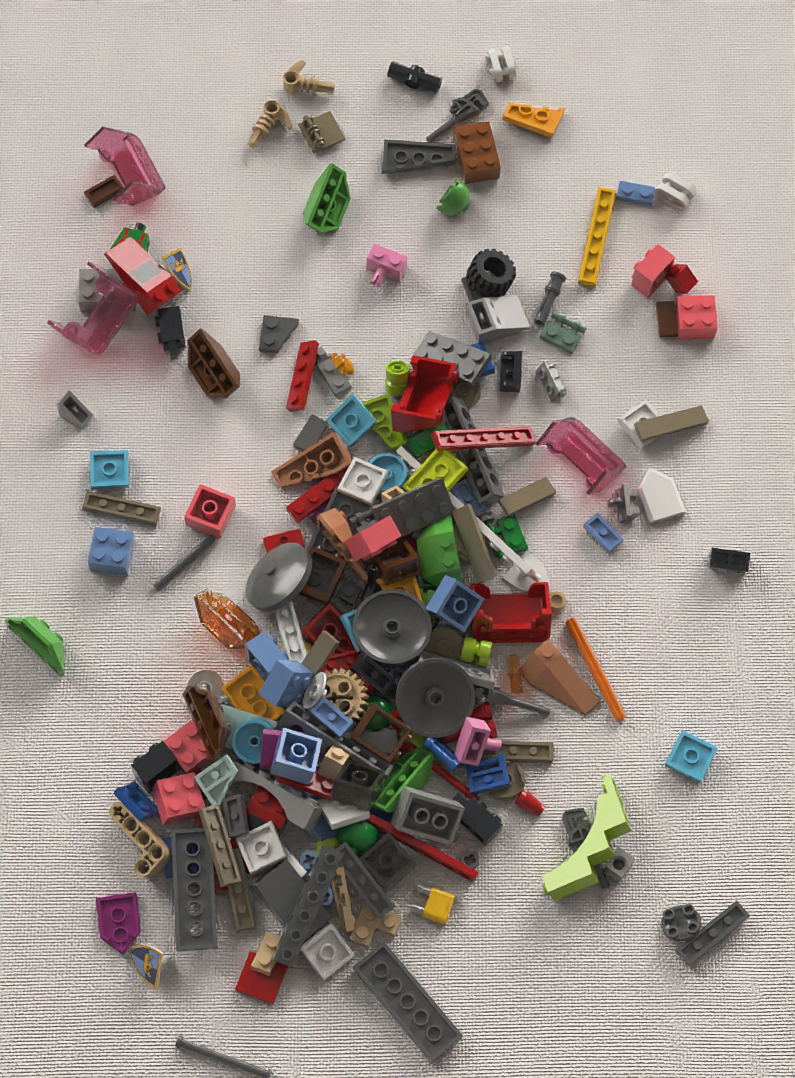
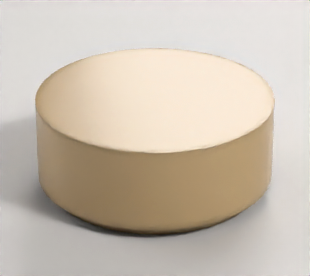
M558 591L550 593L551 611L559 612L565 608L566 597L563 593Z

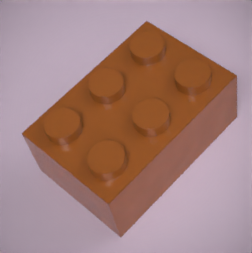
M486 121L454 127L453 139L456 144L464 184L500 178L501 166L490 122Z

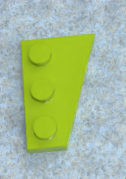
M389 393L362 402L378 421L371 429L390 450L407 445L408 439L405 432L399 433L392 430L391 409L393 403Z

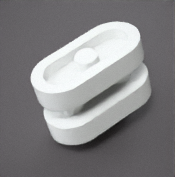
M509 46L501 47V53L498 54L495 49L487 50L484 58L486 65L490 66V79H494L495 83L503 81V75H507L509 80L515 79L516 68ZM500 60L503 61L504 68L500 67Z
M666 173L662 183L655 189V194L660 199L680 210H685L689 204V199H693L697 193L696 187L692 182L685 181L676 173Z

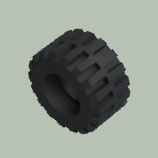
M485 249L483 252L481 250L475 255L467 269V283L471 285L470 289L472 291L475 290L478 296L482 295L483 298L504 296L515 280L516 266H513V260H509V256L504 255L502 251L497 252L496 249L491 251ZM486 271L492 272L496 277L490 276Z

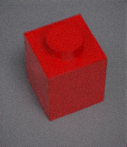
M676 264L670 268L669 273L665 276L676 293L688 294L698 283L688 265Z

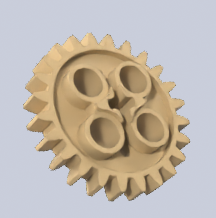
M333 668L332 674L326 670L325 689H330V693L325 698L352 720L353 726H356L354 720H361L360 713H366L362 708L369 705L364 701L369 698L364 693L368 690L365 686H362L364 681L359 679L357 674L353 675V672L350 670L346 672V670L341 668L338 672V670ZM349 686L348 691L343 693L344 688ZM350 705L349 710L344 712L345 707Z

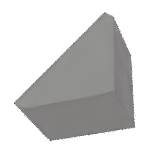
M67 390L56 403L59 415L79 429H83L93 417V414L70 390Z

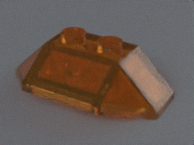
M208 588L194 596L200 623L227 649H246L245 644L260 634L258 624L231 599L219 593H214Z

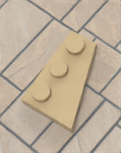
M344 867L337 868L330 884L342 933L347 934L354 931L356 921L351 913V901L348 895Z

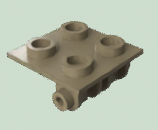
M331 111L314 118L305 115L303 122L298 124L313 153L346 140Z

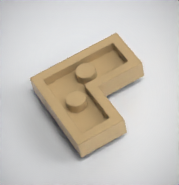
M364 902L354 931L350 936V941L369 948L376 930L395 937L403 916L389 911L378 919L367 903Z
M266 932L251 964V970L267 976L271 975L277 962L272 959V956L281 938L280 936ZM299 952L294 966H297L302 955L301 952Z

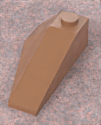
M333 432L271 472L278 486L282 488L337 474L350 466L352 459L342 437Z
M336 508L319 514L317 516L318 528L339 554L345 557L348 565L365 585L368 584V576L362 560L360 559L355 562L344 542L352 537L347 516Z
M549 640L538 647L518 670V673L532 687L539 688L546 692L547 695L561 700L565 705L584 715L600 702Z

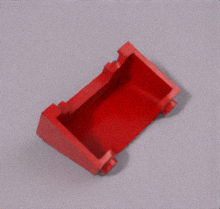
M412 356L410 364L413 371L408 373V383L400 403L393 404L391 409L392 430L394 432L403 433L436 428L438 424L441 425L447 400L454 382L457 383L459 378L456 363Z
M548 582L533 583L529 587L528 594L491 595L490 588L486 584H471V590L484 598L472 619L473 638L477 639V642L480 643L483 640L492 643L545 642L550 638L552 611Z

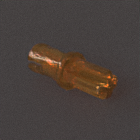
M517 654L508 655L509 673L507 676L510 677L511 694H516V692L517 694L523 693L521 679L523 672L520 671L519 656Z

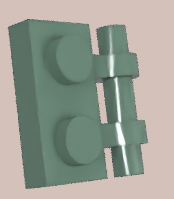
M554 311L551 318L557 320L556 323L548 321L539 338L572 355L581 340V337L576 335L577 331L584 334L587 327L581 325V322L578 320L573 321L567 318V315L564 313L559 314ZM562 324L571 327V330L568 331L562 328Z

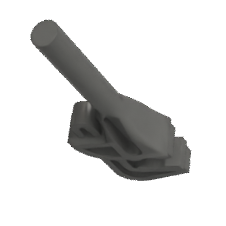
M473 89L464 97L452 100L450 113L454 114L453 118L427 136V142H433L458 122L477 116L479 108L473 104V100L475 104L484 110L489 105L484 93L480 89Z
M473 684L475 696L481 699L483 694L489 703L513 705L546 716L550 714V708L513 698L508 693L502 691L500 687L494 686L492 690Z
M584 808L568 809L562 815V822L569 836L568 847L573 846L575 851L582 845L591 829L589 820L583 824H577L575 828L572 820L575 823L578 819L586 817L587 814ZM601 863L594 865L593 867L602 889L608 888L610 885Z

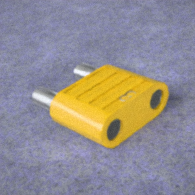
M419 885L417 892L428 895V901L425 908L412 904L410 911L422 914L423 918L446 925L455 894L434 887L430 889Z

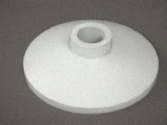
M209 669L196 671L190 676L186 687L193 685L199 688L205 684V690L211 691L216 698L224 693L221 689L224 685L222 678L216 672Z
M320 672L315 675L311 684L307 687L303 698V707L305 709H311L323 697L325 698L327 693L325 689V673Z

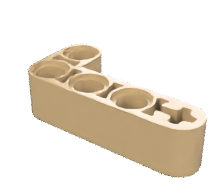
M114 803L109 811L111 818L144 852L135 864V873L140 877L154 878L171 860V848L145 820L139 822L123 803ZM136 821L137 826H136V829L133 830V827H132V826H133L134 822ZM149 835V842L146 844L145 839ZM162 849V856L159 858L158 852ZM148 864V865H149V870H148V872L146 873V872H145V866Z

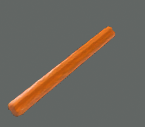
M576 618L568 619L566 625L615 721L624 720L626 715Z

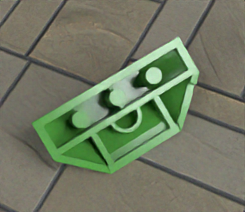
M333 163L328 165L315 182L302 213L305 224L320 234L339 229L351 199L346 172Z
M448 516L428 525L416 540L423 579L438 588L445 575L457 579L464 584L452 516Z
M8 617L5 619L7 627L59 676L62 677L64 675L65 648L62 642L63 638L57 632L53 634L49 630V625L44 620L39 621L36 617Z
M416 747L413 751L401 755L397 762L393 761L391 764L394 767L378 792L370 789L371 805L385 812H394L403 786L422 790L429 781L434 753Z

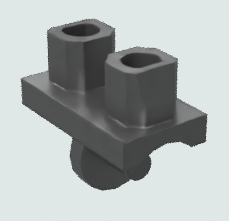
M622 484V487L615 490V493L612 494V499L607 501L608 507L614 508L615 513L618 512L619 523H624L628 519H635L639 516V508L631 506L630 503L637 499V491L629 489L628 484Z

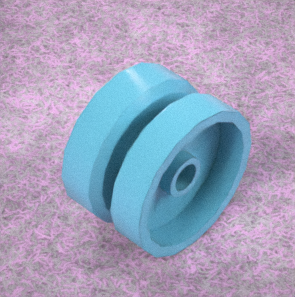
M382 453L369 461L370 464L389 472L376 497L377 500L382 501L381 493L396 485L403 490L402 486L409 478L407 467L399 456L391 453Z
M261 718L248 719L241 723L234 731L232 737L233 750L244 762L260 763L263 729L275 730L274 726L267 720ZM253 737L258 739L257 744L251 742Z

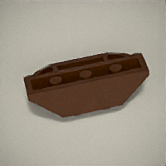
M200 328L187 340L188 368L206 396L228 398L240 387V373L222 345Z
M188 685L182 695L211 763L214 764L221 756L231 734V725L225 719L222 705L218 703L216 696L211 691Z

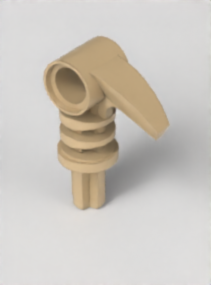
M304 60L292 65L283 75L284 90L289 94H294L299 89L300 92L306 90L307 93L311 90L313 95H317V92L332 94L335 91L334 83L319 81V77L311 80V77L305 79V76H300V71L306 65Z
M269 100L264 104V114L259 117L257 123L252 127L254 133L248 142L251 148H258L262 139L268 138L269 131H271L274 123L281 121L289 130L292 129V123L288 114L280 107L277 101Z

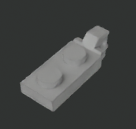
M321 346L317 351V368L336 397L352 389V386L345 374H342L332 362V354L327 355Z

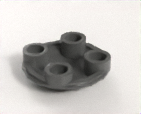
M677 905L664 910L661 928L669 939L677 942L687 941L699 933L701 917L693 905Z

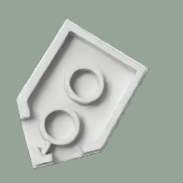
M648 468L637 491L649 523L652 524L686 514L674 480Z

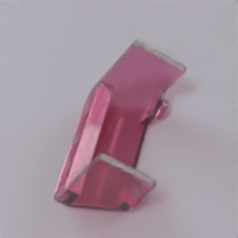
M102 126L84 144L85 148L98 150L101 160L113 163L125 187L113 198L114 202L133 206L157 196L165 190V184L142 141L135 134Z
M88 261L87 265L100 274L96 281V289L103 295L102 299L83 326L77 322H70L66 326L48 320L47 323L67 339L89 352L101 354L106 350L138 303V296L136 292L100 265Z
M574 417L553 421L535 443L537 446L546 445L548 451L553 454L562 453L588 477L586 483L589 489L586 493L589 495L601 492L626 468V464L580 420Z

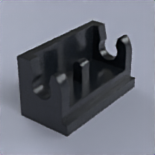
M522 351L503 352L500 366V392L520 393Z
M711 548L708 567L748 572L750 552Z

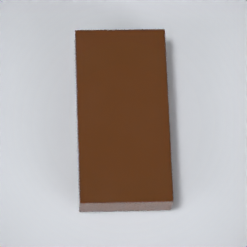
M114 174L84 191V195L92 207L95 208L125 190Z
M675 301L656 302L659 338L678 337Z

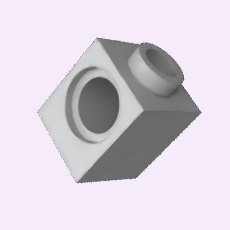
M618 847L614 852L615 857L609 859L603 871L610 880L620 882L634 863L635 858ZM613 863H621L623 869L616 870L613 867Z

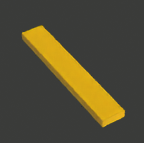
M598 187L578 284L596 287L616 190Z

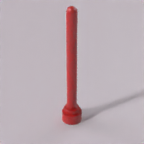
M409 742L408 745L404 744L400 751L408 753L416 747ZM433 761L431 769L465 796L471 799L474 797L478 801L479 796L477 794L471 795L470 789Z

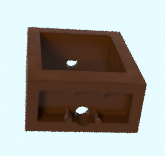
M405 536L396 539V544L370 558L372 565L385 586L422 574L419 557ZM405 553L408 556L387 564L382 562Z
M311 546L309 553L312 559L316 555L339 565L327 593L305 584L299 594L326 605L330 603L347 568V561L340 554L335 553L332 555L328 553V550L324 547Z
M371 703L350 735V738L387 762L392 763L393 761H398L403 753L400 749L404 744H409L413 735L411 734L412 729ZM376 714L405 732L389 756L361 738Z

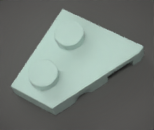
M227 754L194 777L212 806L221 805L238 773V769Z

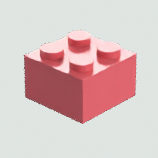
M659 244L654 249L650 248L645 254V258L635 264L631 286L649 298L666 280L665 276L673 266L675 256Z
M678 296L675 305L678 339H714L718 329L715 296Z
M200 484L184 516L186 526L221 539L236 508L235 497Z
M388 516L344 542L355 562L361 558L363 561H366L396 544L395 539L402 535L391 516Z
M193 719L164 740V743L177 757L180 770L184 774L201 769L211 761Z
M194 772L157 780L152 787L163 826L195 819V816H200L199 809L204 808L205 804L199 785L194 779Z

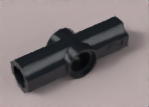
M392 61L387 73V77L402 81L412 89L420 87L437 93L442 83V77L427 73L418 65L409 67Z

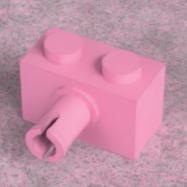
M375 243L366 258V269L375 272L370 283L373 286L378 283L376 286L378 288L381 287L385 276L400 282L407 268V256Z
M466 717L454 750V754L460 763L478 766L484 749L495 752L500 751L501 740L489 738L491 730L484 720Z

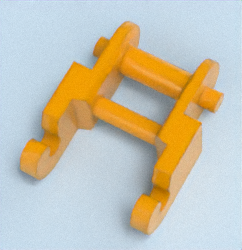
M333 353L331 360L342 374L352 375L354 367L348 357L345 358V354L335 358L337 353Z

